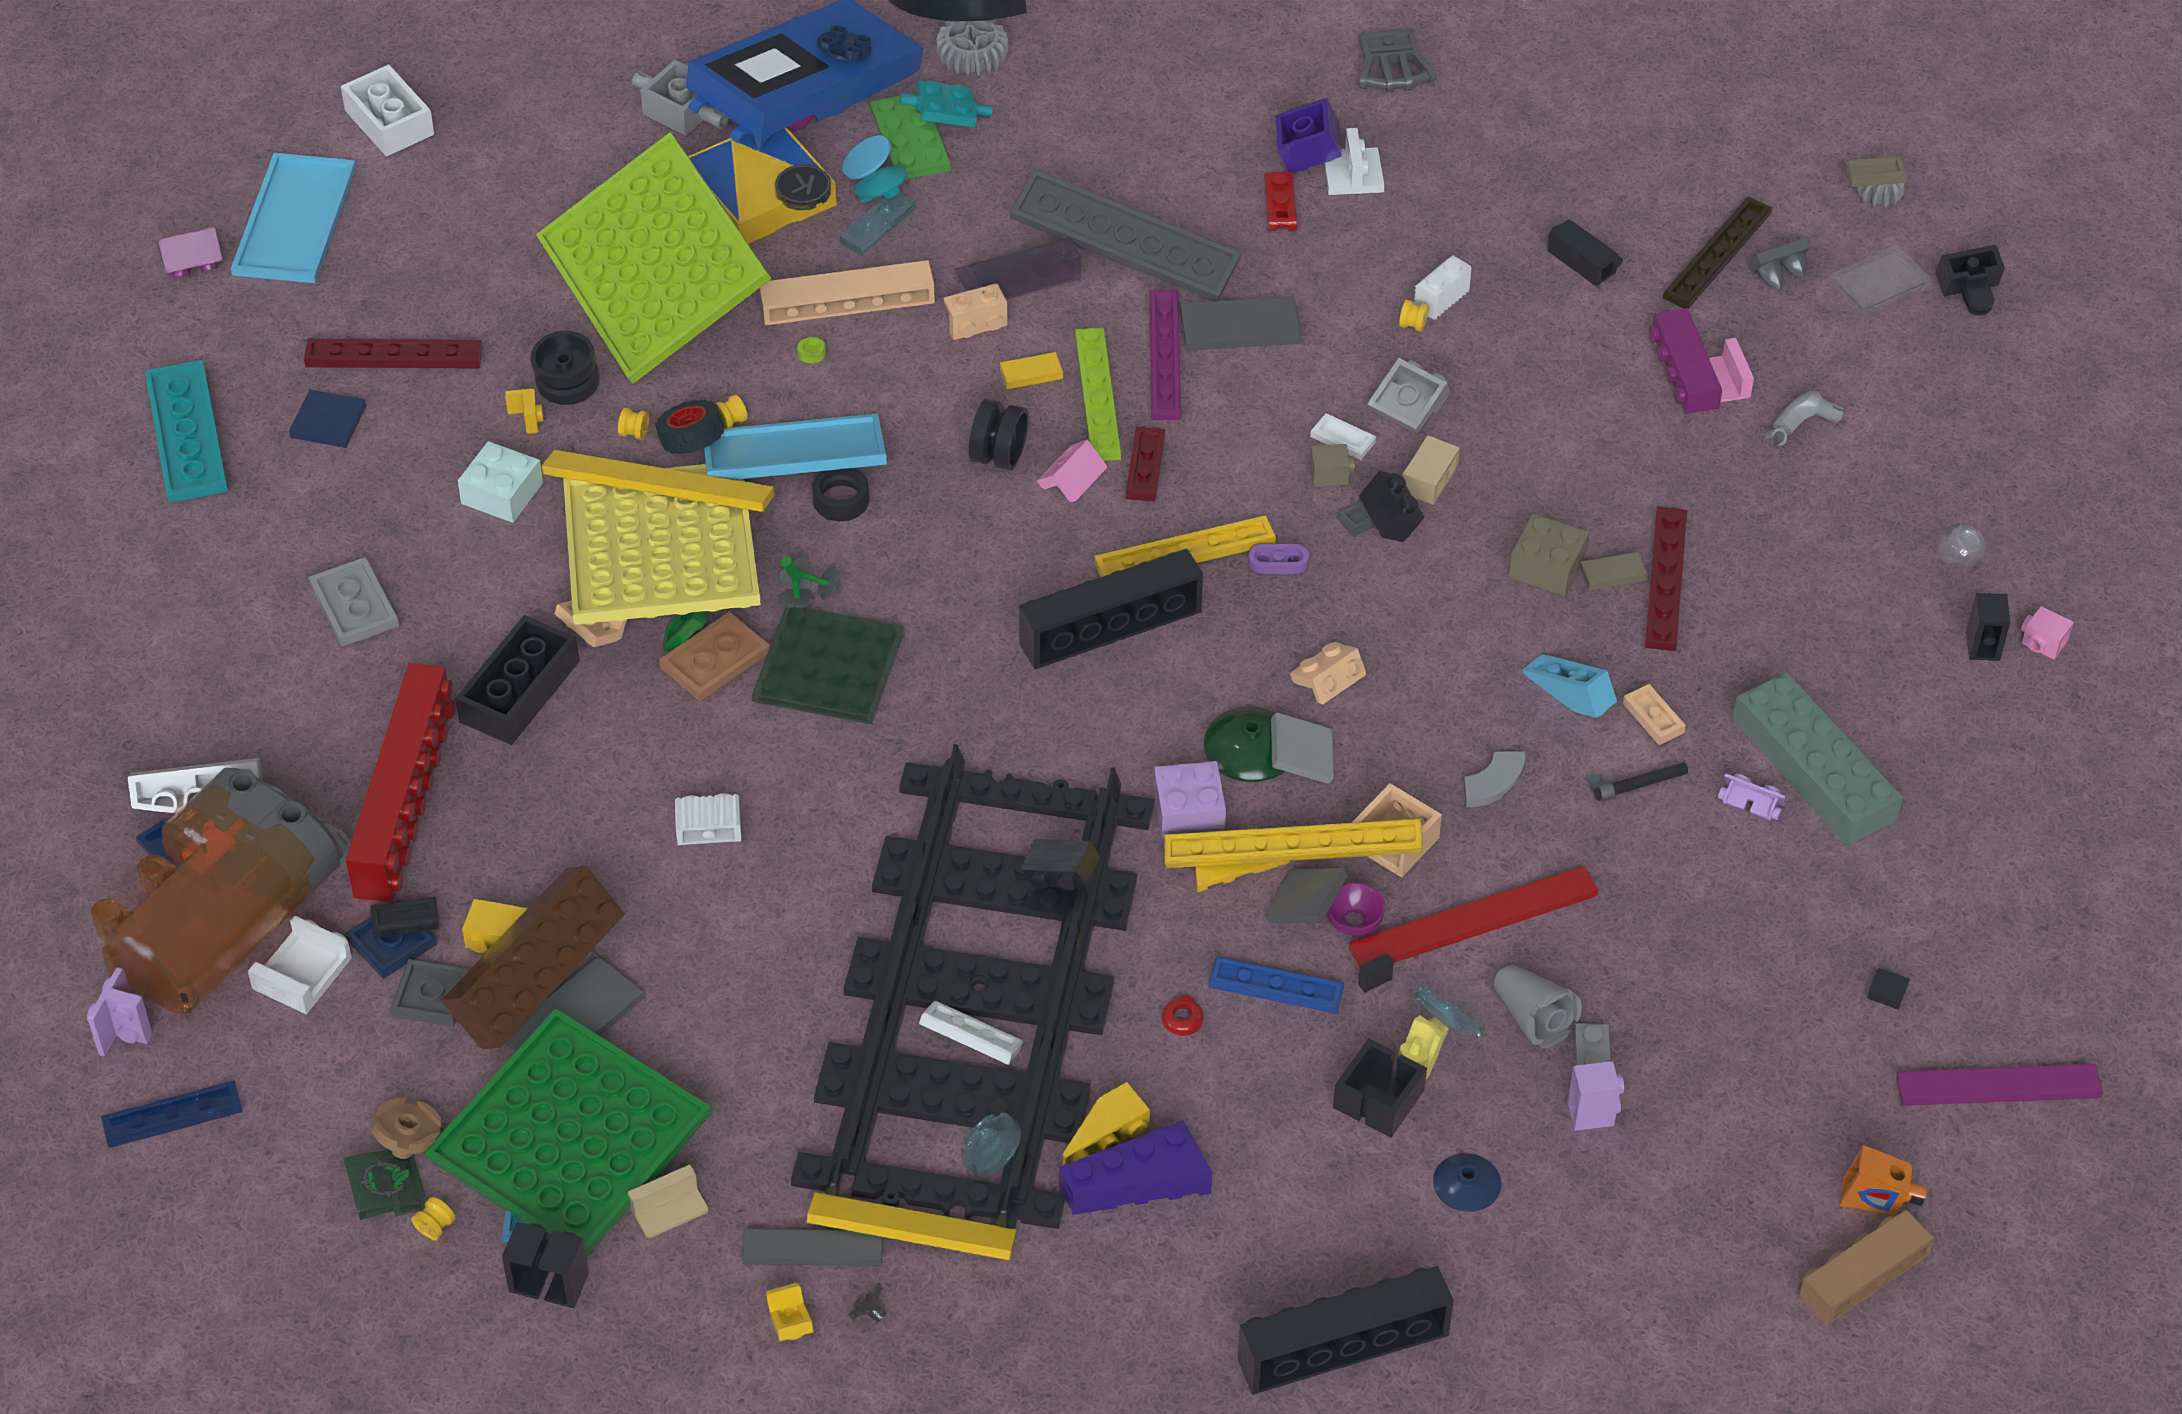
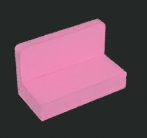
M1736 338L1725 339L1722 356L1709 358L1722 388L1720 402L1751 398L1754 377Z
M1087 439L1070 445L1039 477L1037 482L1043 489L1058 486L1069 502H1076L1107 469V465Z

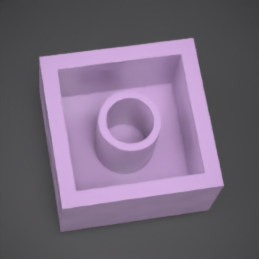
M1217 761L1154 767V795L1162 839H1165L1167 834L1225 831L1226 808Z

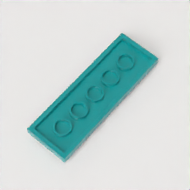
M203 360L144 370L168 503L228 492Z

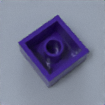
M1327 98L1275 115L1277 148L1289 172L1304 171L1318 164L1342 157L1339 121Z

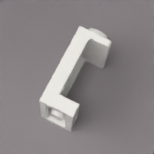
M294 916L290 921L292 927L291 934L265 966L255 962L248 970L253 990L307 1014L352 957L349 943L342 934L338 932L332 933L319 927L312 920H303Z

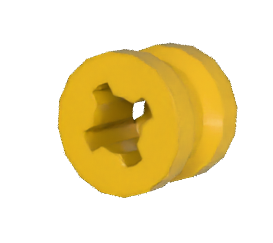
M1406 299L1401 310L1399 327L1407 328L1410 326L1414 327L1416 331L1423 332L1428 317L1429 305L1424 303L1416 305L1413 301Z
M734 394L728 397V400L724 403L721 401L715 403L724 428H732L734 423H743L748 420L746 407L738 395Z
M624 407L618 422L619 436L627 437L633 435L638 440H644L649 428V412L640 411L637 413L633 412L631 408Z
M430 1197L424 1204L425 1208L422 1211L416 1212L412 1216L411 1221L421 1234L433 1241H437L443 1234L442 1229L445 1226H450L456 1218L448 1205L438 1198Z

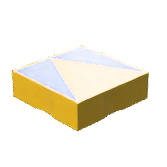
M787 127L771 135L766 140L762 151H758L754 135H744L740 143L729 138L688 156L748 244L776 232L787 224L804 220L837 205L835 181ZM812 166L825 172L829 178V188L818 199L809 202H795L780 195L776 187V181L780 174L789 168Z

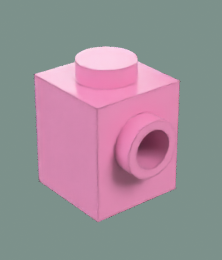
M2040 606L2034 616L2030 614L2027 616L2021 627V631L2025 632L2022 644L2028 646L2034 652L2042 653L2055 660L2069 641L2074 622Z

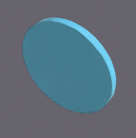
M877 135L867 138L856 145L843 162L842 171L849 179H860L878 169L890 153L891 144L885 136Z

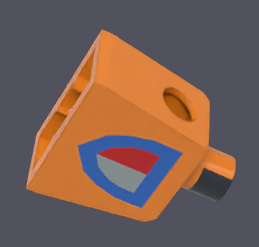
M1863 1145L1843 1177L1840 1206L1894 1216L1904 1202L1922 1206L1926 1197L1927 1187L1911 1182L1913 1167L1910 1163Z

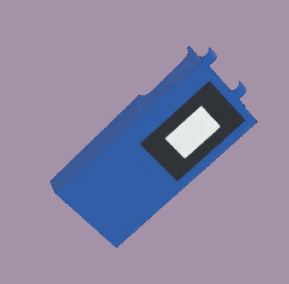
M839 0L689 61L686 88L698 97L692 99L688 108L698 114L702 106H713L740 125L732 130L730 134L732 140L740 143L744 135H754L757 149L762 151L766 140L771 135L805 117L815 115L816 121L819 122L827 117L843 113V110L915 74L920 70L923 47L855 1ZM831 26H843L847 32L870 37L871 54L866 59L859 61L836 59L820 50L817 45V39L823 33L829 32Z

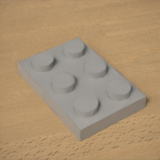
M366 557L308 577L309 584L341 647L399 627L398 618Z

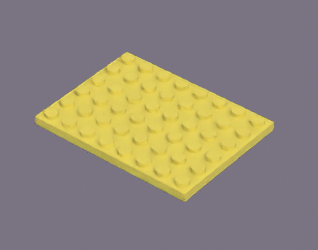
M706 464L666 468L707 475ZM563 478L574 625H591L596 622L625 621L627 619L643 617L655 618L672 614L685 615L700 611L715 612L720 609L749 608L761 605L748 509Z

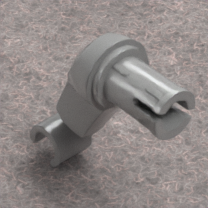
M1807 391L1792 401L1781 412L1773 424L1774 429L1767 431L1765 438L1769 439L1776 435L1777 442L1773 447L1783 445L1787 441V436L1793 433L1805 419L1816 415L1836 424L1842 418L1844 407L1822 398L1819 391Z

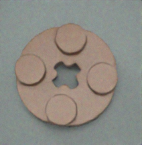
M394 1098L382 1103L378 1107L373 1119L371 1132L381 1145L392 1150V1154L395 1157L406 1159L412 1154L424 1153L439 1137L441 1133V1118L438 1112L425 1102L417 1101V1105L406 1103L407 1098Z

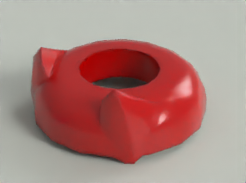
M1186 995L1169 1002L1163 1009L1161 1019L1167 1031L1175 1035L1185 1036L1191 1035L1202 1028L1204 1014L1198 1003L1193 1001L1190 995ZM1179 1009H1186L1192 1013V1016L1187 1020L1181 1021L1176 1019L1173 1014Z

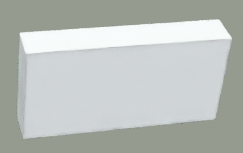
M1327 413L1314 426L1310 437L1327 445L1347 444L1348 454L1359 460H1362L1376 443V436Z

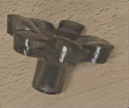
M880 1282L876 1283L866 1294L865 1299L859 1297L853 1303L855 1308L848 1313V1317L854 1320L860 1315L868 1314L878 1323L886 1315V1312L878 1305L879 1296L882 1294L881 1291L883 1289Z

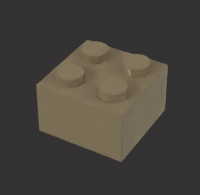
M1533 513L1511 554L1508 577L1565 596L1580 568V562L1586 556L1589 532Z

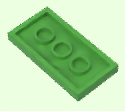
M900 96L870 101V110L879 134L885 136L891 144V150L888 155L891 166L904 167L907 172L906 179L951 171V163L935 122L921 120L920 112L915 106L900 105Z

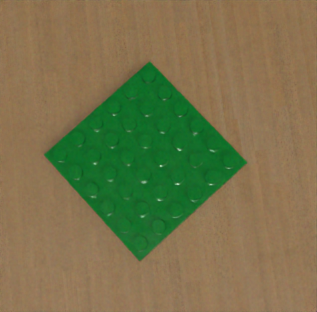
M555 1008L424 1153L427 1160L503 1210L509 1211L524 1224H539L547 1229V1233L550 1234L553 1231L561 1233L566 1231L583 1238L585 1255L587 1257L631 1207L628 1191L653 1181L712 1114L710 1105Z

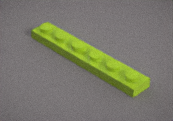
M1104 327L1075 329L1089 442L1103 461L1121 460Z

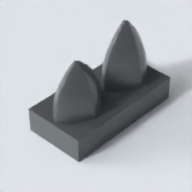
M1806 238L1756 253L1747 266L1752 274L1759 272L1761 277L1770 286L1780 291L1784 280L1781 265H1784L1792 274L1803 278L1807 270L1805 254L1810 249Z

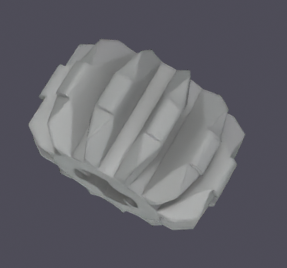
M1905 183L1858 186V196L1863 198V203L1871 201L1873 208L1877 204H1881L1884 208L1888 204L1895 206L1897 201L1901 200L1904 195Z

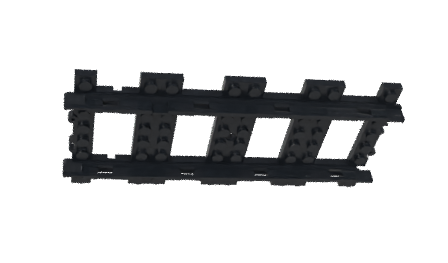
M953 744L951 758L945 761V765L942 768L908 762L905 764L899 792L929 798L917 840L885 836L872 883V892L902 897L890 942L858 937L843 989L845 996L874 1000L861 1047L828 1043L814 1094V1103L845 1108L832 1157L798 1152L791 1177V1186L825 1191L827 1195L838 1196L843 1174L855 1175L852 1196L874 1200L882 1196L883 1205L898 1207L900 1198H903L907 1205L942 1210L945 1216L950 1215V1210L953 1207L962 1206L966 1209V1220L973 1216L995 1219V1226L1015 1229L1019 1219L1023 1224L1059 1229L1065 1205V1194L1034 1190L1033 1188L1045 1139L1070 1143L1084 1120L1090 1093V1083L1060 1079L1059 1076L1070 1031L1103 1036L1114 987V976L1084 972L1094 926L1122 931L1127 929L1138 874L1107 869L1110 851L1117 826L1149 830L1154 809V799L1120 794L1121 781L1116 773V768L1113 767L1110 768L1107 789H1100L1099 800H1097V791L1082 788L1069 789L1068 782L1063 779L1056 780L1053 783V789L1046 783L1015 779L1010 773L1006 774L1004 781L995 782L992 780L991 770L984 774L964 771L965 760L959 745ZM944 800H946V805L943 812L942 806ZM960 802L1086 821L1082 841H1091L1100 855V860L1087 889L1075 888L1074 890H1065L1061 887L1051 888L1049 886L1046 889H1038L1030 884L1021 869V865L1024 864L1026 859L1024 856L949 845L953 822H955ZM1102 824H1104V830L1101 838ZM939 902L1062 921L1052 967L922 947L933 903ZM916 907L918 910L914 921L913 915ZM1077 932H1078V933H1079V937H1078V941H1077V945H1076L1075 940H1076V936H1077ZM976 984H983L985 989L977 991L973 987ZM934 1001H937L966 1015L1037 1025L1027 1072L1022 1073L895 1053L906 1005L928 1008ZM887 1012H890L889 1019H888V1023H887V1027H886L885 1020H886ZM1052 1038H1055V1039H1054L1053 1048H1052V1052H1051L1050 1047H1051V1043H1052ZM878 1113L1012 1134L1000 1184L866 1163ZM856 1129H859L856 1143H854ZM1025 1155H1026V1156H1027V1159H1026V1164H1025V1168H1024V1172H1023L1022 1166H1023L1024 1158H1025Z

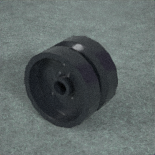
M557 331L544 336L533 347L530 361L535 374V383L540 395L546 400L560 405H573L585 401L595 393L599 386L600 374L596 363L594 347L590 339L581 333L573 331Z
M985 398L976 412L970 433V461L988 464L993 459L996 467L1014 470L1025 446L1029 425L1028 409L1017 405H1009L1004 409L1001 401Z

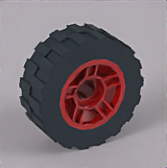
M692 400L674 406L662 413V416L655 423L662 447L671 454L693 453L694 451L705 449V447L719 440L721 434L724 433V425L717 405L712 401Z

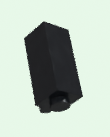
M1570 219L1561 225L1553 227L1549 232L1547 251L1596 287L1616 274V269L1623 262V258L1618 256V253Z

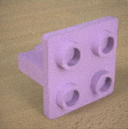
M117 967L112 976L105 980L100 997L96 1003L90 1006L87 1013V1021L91 1028L93 1041L96 1044L98 1054L101 1056H106L116 1036L127 1043H135L137 1041L147 1044L153 1035L142 996L131 994L124 969Z

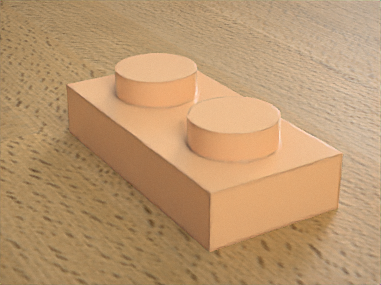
M1650 684L1624 696L1623 705L1658 745L1685 733L1686 725Z

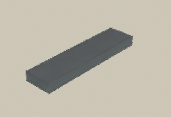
M745 1229L742 1259L744 1265L881 1266L883 1237L848 1230Z

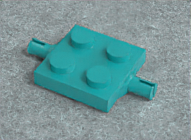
M918 80L916 86L917 95L901 93L899 98L900 105L915 106L920 112L921 120L975 128L977 115L991 117L993 112L992 106L980 105L973 100L971 88L959 84L947 85L936 81L926 82Z

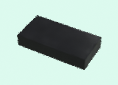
M436 897L370 905L374 938L440 929Z

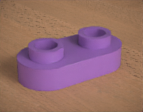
M1258 544L1249 551L1248 565L1252 571L1258 574H1300L1308 568L1309 552L1299 544Z

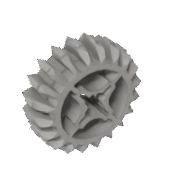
M996 20L946 21V26L940 27L936 38V54L941 61V65H946L948 71L955 69L957 75L964 71L967 77L971 72H976L979 77L981 71L989 74L991 68L998 70L999 65L1004 64L1009 51L1007 32L1004 31L1002 25L997 24Z

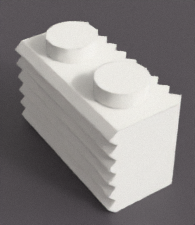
M1454 255L1450 256L1415 285L1416 293L1414 295L1416 297H1414L1415 301L1413 303L1416 305L1428 304V317L1437 319V316H1441L1444 310H1448V307H1451L1452 304H1455V301L1462 298V295H1466V292H1469L1471 266Z
M722 793L714 797L710 795L708 797L702 796L701 798L694 795H689L682 799L677 797L675 799L677 845L741 841L739 795L734 794L732 796Z

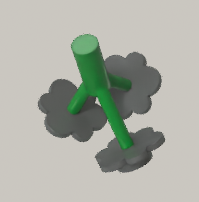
M786 556L781 560V566L784 569L780 571L779 578L782 582L787 583V587L790 589L787 593L779 596V601L784 603L785 607L802 609L807 607L809 602L814 601V595L808 589L811 586V581L819 584L817 594L824 601L837 592L840 580L839 574L836 573V567L830 566L827 572H824L820 578L814 575V569L809 567V562L805 557H798L794 561L791 557Z

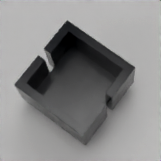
M1368 1038L1335 1084L1333 1108L1357 1121H1360L1362 1117L1366 1118L1365 1125L1392 1138L1425 1090L1427 1067L1400 1055L1397 1059L1396 1076L1394 1078L1392 1077L1395 1051Z
M520 1222L516 1223L502 1255L509 1292L539 1299L549 1273L553 1272L555 1275L544 1300L575 1308L589 1275L583 1238L566 1231L562 1233L553 1231L550 1234L547 1233V1229L535 1223L529 1225Z

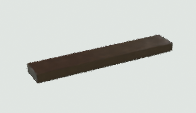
M1747 197L1665 290L1663 299L1681 308L1689 309L1770 216L1772 207Z

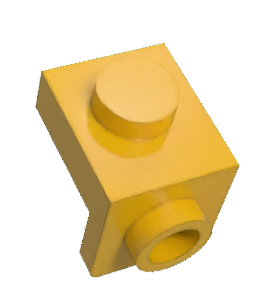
M535 389L506 391L505 398L508 414L524 413L527 434L539 433L538 422H543L542 404H536Z
M793 1283L766 1292L770 1318L779 1341L796 1340L803 1335L814 1332L812 1320L804 1305L799 1283Z

